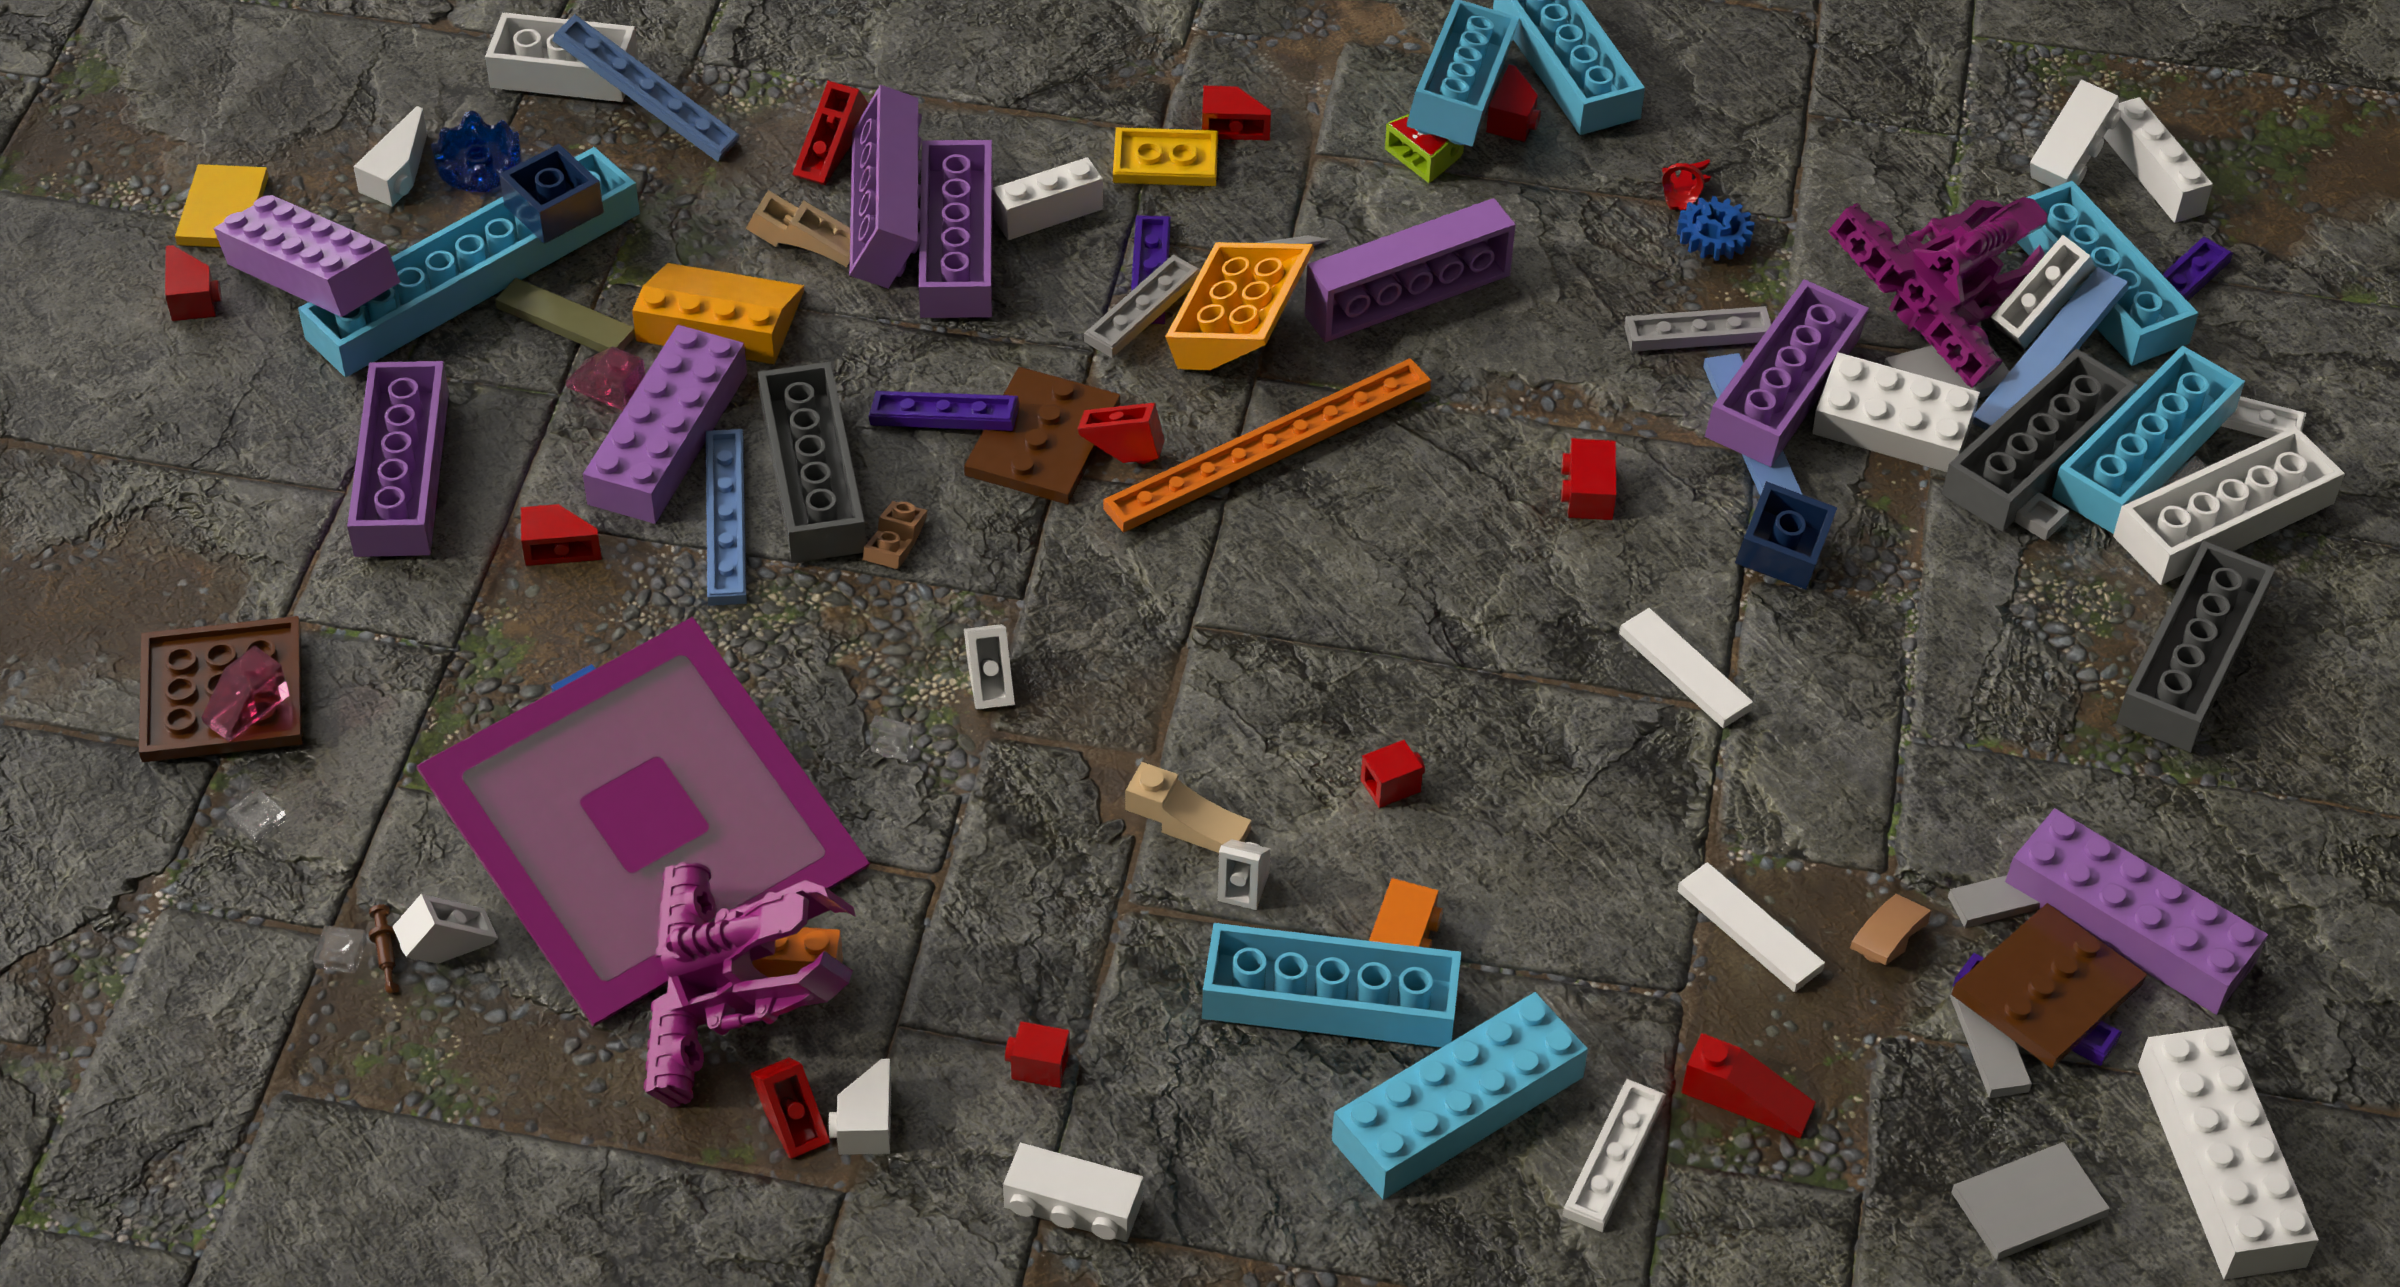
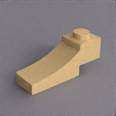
M768 190L746 227L748 231L775 247L778 243L801 247L830 258L845 267L850 262V228L804 200L798 208Z
M1141 762L1125 790V810L1162 823V833L1217 853H1219L1221 845L1231 839L1245 842L1251 831L1250 819L1230 812L1200 796L1178 780V774Z

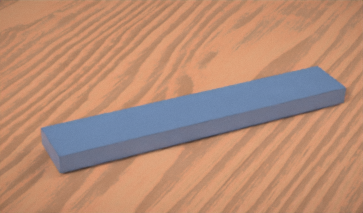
M574 14L554 34L552 41L717 162L737 143L740 136L738 133Z
M2097 267L1976 411L1973 424L1987 430L2075 349H2079L2126 293L2128 281Z
M1739 353L1709 357L1704 360L1703 368L1717 399L1743 364ZM1783 450L1771 467L1742 454L1759 495H1761L1766 481L1802 494Z
M743 429L706 431L708 606L747 604Z

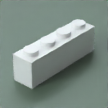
M2140 97L2119 103L2120 119L2113 130H2107L2104 135L2105 140L2174 223L2204 215L2213 183Z

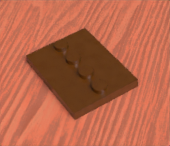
M1018 367L1003 394L1018 396L1020 406L1013 431L983 430L964 465V476L1068 505L1098 448L1078 433V426L1084 410L1120 406V394Z
M2046 903L1955 983L1951 995L2052 1069L2083 1038H2086L2097 1028L2101 1021H2104L2143 985L2147 974Z

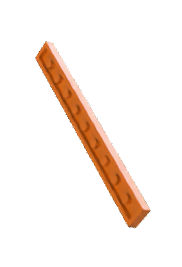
M1409 358L1103 499V509L1124 533L1430 391L1431 379Z

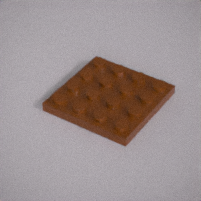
M299 616L141 633L139 755L141 762L303 745L301 624Z

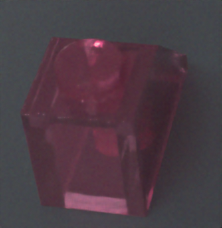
M612 346L586 359L565 382L566 387L623 411L645 377L644 360Z
M252 647L224 669L201 717L203 723L227 741L233 740L289 696L282 665L258 647Z

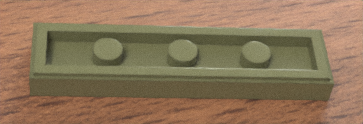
M515 278L495 299L497 309L615 359L636 337L634 327L518 278Z

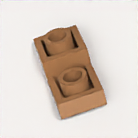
M892 501L879 517L878 531L864 546L863 560L899 569L921 532L928 510L917 508L908 502Z
M1895 894L1863 925L1852 940L1850 949L1863 954L1871 962L1887 965L1905 952L1909 937L1929 923L1932 910Z

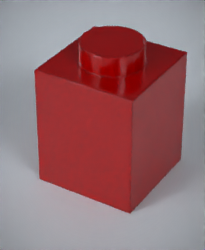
M1405 740L1362 755L1360 780L1379 808L1421 792L1422 775L1425 773V765L1418 752L1413 753Z
M1020 1021L1016 1037L1009 1036L1005 1050V1061L1011 1062V1079L1061 1088L1070 1055V1030Z

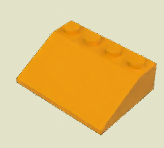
M1216 242L1165 336L1177 369L1212 370L1265 346L1314 251L1313 244Z
M667 263L643 285L632 309L636 341L664 346L676 326L681 325L743 342L746 360L775 364L804 293V285Z

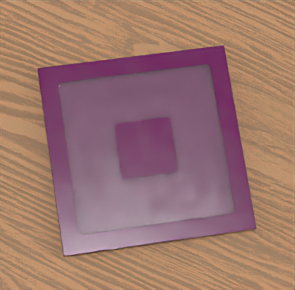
M693 617L417 765V770L593 1027L668 984L669 975L663 968L661 957H655L656 948L659 944L657 934L661 921L659 920L661 891L664 888L662 878L665 867L677 866L678 863L683 862L688 864H694L695 862L703 864L711 870L712 876L709 880L710 891L715 900L716 913L711 921H707V923L715 922L716 914L722 908L732 910L744 904H752L763 899L769 892L777 893L804 880L831 889L870 865L867 858Z

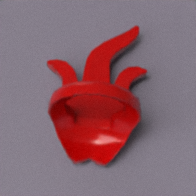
M1709 159L1693 164L1676 163L1668 168H1662L1664 195L1670 210H1686L1687 203L1695 204L1703 190L1704 184L1711 179V176L1701 173L1710 164ZM1681 170L1679 177H1676L1675 171Z

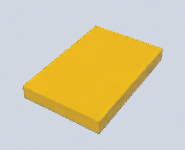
M1116 127L1113 183L1216 186L1218 131Z
M198 164L175 234L177 245L221 247L213 228L223 223L224 219L230 214L246 210L253 206L257 199L263 197L269 177L267 167Z

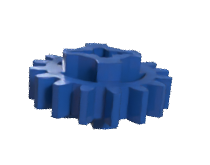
M1712 196L1711 202H1706L1702 197L1698 198L1697 205L1689 202L1687 203L1686 210L1680 211L1677 226V235H1681L1680 244H1689L1688 252L1690 253L1697 250L1700 251V258L1703 259L1708 254L1713 255L1715 261H1719L1720 255H1725L1729 260L1733 259L1734 251L1742 255L1745 246L1750 247L1754 230V222L1750 221L1751 213H1742L1743 205L1741 204L1734 207L1731 206L1730 199L1728 198L1723 203L1718 202L1716 196Z

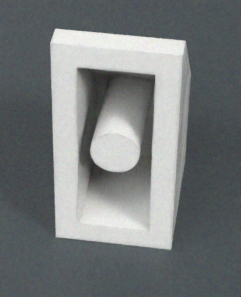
M1000 624L964 629L968 669L975 708L984 709L1015 705L1006 627Z
M1233 839L1221 845L1219 850L1217 901L1257 910L1269 875L1271 848Z
M420 894L393 926L400 943V948L406 957L436 964L491 945L498 939L484 908L425 894Z
M880 1059L837 1095V1112H829V1138H837L839 1155L890 1154L892 1089L890 1059Z

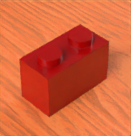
M1571 438L1570 452L1562 454L1561 475H1568V480L1562 481L1561 502H1568V518L1613 520L1616 500V441Z

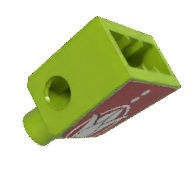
M1409 114L1386 124L1385 150L1428 183L1435 180L1463 154L1464 145L1454 144L1446 138L1433 134H1421L1414 128L1407 127Z

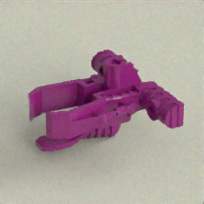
M2021 197L2006 206H2002L1994 201L1976 200L1961 214H1955L1942 219L1932 218L1926 227L1922 230L1914 231L1910 235H1905L1897 245L1893 241L1892 232L1888 225L1882 221H1873V218L1861 209V205L1856 203L1843 211L1828 232L1848 252L1856 264L1866 272V275L1878 285V288L1883 293L1896 291L1889 310L1891 312L1896 310L1899 319L1908 325L1907 330L1909 332L1915 329L1918 332L1920 331L1927 342L1951 365L1950 367L1961 376L1962 380L1973 388L1978 383L1980 384L1988 375L1990 376L2003 362L2001 358L1994 354L1995 351L1989 346L1988 337L1984 330L1976 325L1980 321L1990 318L2045 256V252L2039 245L2020 268L2000 275L1999 273L2004 263L1997 256L2020 239L2042 228L2047 222V213L2032 198ZM1928 235L1931 241L1922 244L1921 241H1923L1924 236Z
M683 862L678 863L677 866L665 867L662 878L664 888L661 891L659 920L661 921L657 934L659 944L656 948L655 957H661L663 968L669 975L668 989L666 994L651 1002L652 1020H650L649 1031L651 1033L647 1046L648 1052L645 1071L647 1070V1078L644 1080V1091L671 1108L680 1106L681 1103L687 1104L691 1102L694 1096L692 1087L695 1083V1072L702 1068L704 1062V1053L698 1041L697 1028L700 1025L707 1024L716 1033L725 1035L729 1030L741 1028L747 1023L764 1021L767 1024H772L779 1015L790 1012L798 1007L827 1003L849 984L853 970L825 951L813 963L801 968L797 974L768 978L759 972L751 961L774 955L777 939L797 934L807 924V920L831 910L834 913L847 912L856 917L852 905L826 887L804 880L777 893L769 892L763 899L752 904H744L732 910L722 908L716 914L715 922L707 923V921H711L715 917L716 913L715 900L710 891L709 880L712 876L711 870L707 866L695 862L694 864Z

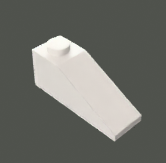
M416 106L353 166L359 193L391 207L409 193L414 186L427 137L423 108Z

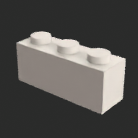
M2081 79L2030 161L2031 178L2052 188L2069 181L2079 185L2086 174L2087 162L2091 156L2095 158L2101 151L2105 133L2108 129L2113 130L2120 119L2121 111L2119 110L2118 95Z
M1088 157L993 188L994 220L1007 240L1103 210V178Z
M2062 235L1991 316L1997 329L2025 350L2096 269L2091 256Z
M1020 1142L1003 1183L1004 1208L1010 1209L1020 1216H1035L1050 1220L1063 1228L1075 1227L1089 1231L1102 1239H1117L1127 1242L1143 1201V1176Z

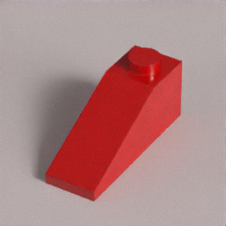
M827 81L792 175L794 177L821 185L827 184L852 145V131L869 104L859 89Z
M1701 1033L1687 1063L1681 1092L1800 1139L1816 1103L1744 1049Z

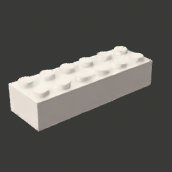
M2295 426L2123 505L2113 537L2160 585H2163L2187 573L2203 540L2233 552L2333 505L2345 473Z
M2223 1026L2148 1037L2138 1067L2223 1279L2227 1280L2306 1268L2319 1239L2229 1027Z

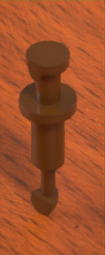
M379 904L369 909L370 917L375 920V928L371 929L368 934L370 941L376 943L379 968L385 974V991L388 994H394L399 992V985L393 982L392 970L396 966L392 941L397 936L393 926L387 923V916L390 915L389 906Z

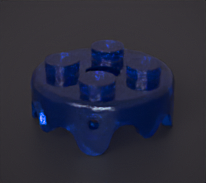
M476 111L466 112L458 126L442 128L439 133L438 143H431L438 175L445 183L460 190L487 192L490 189L501 186L499 174L522 163L518 131L513 132L504 120H500L496 125H489L483 121L480 114Z

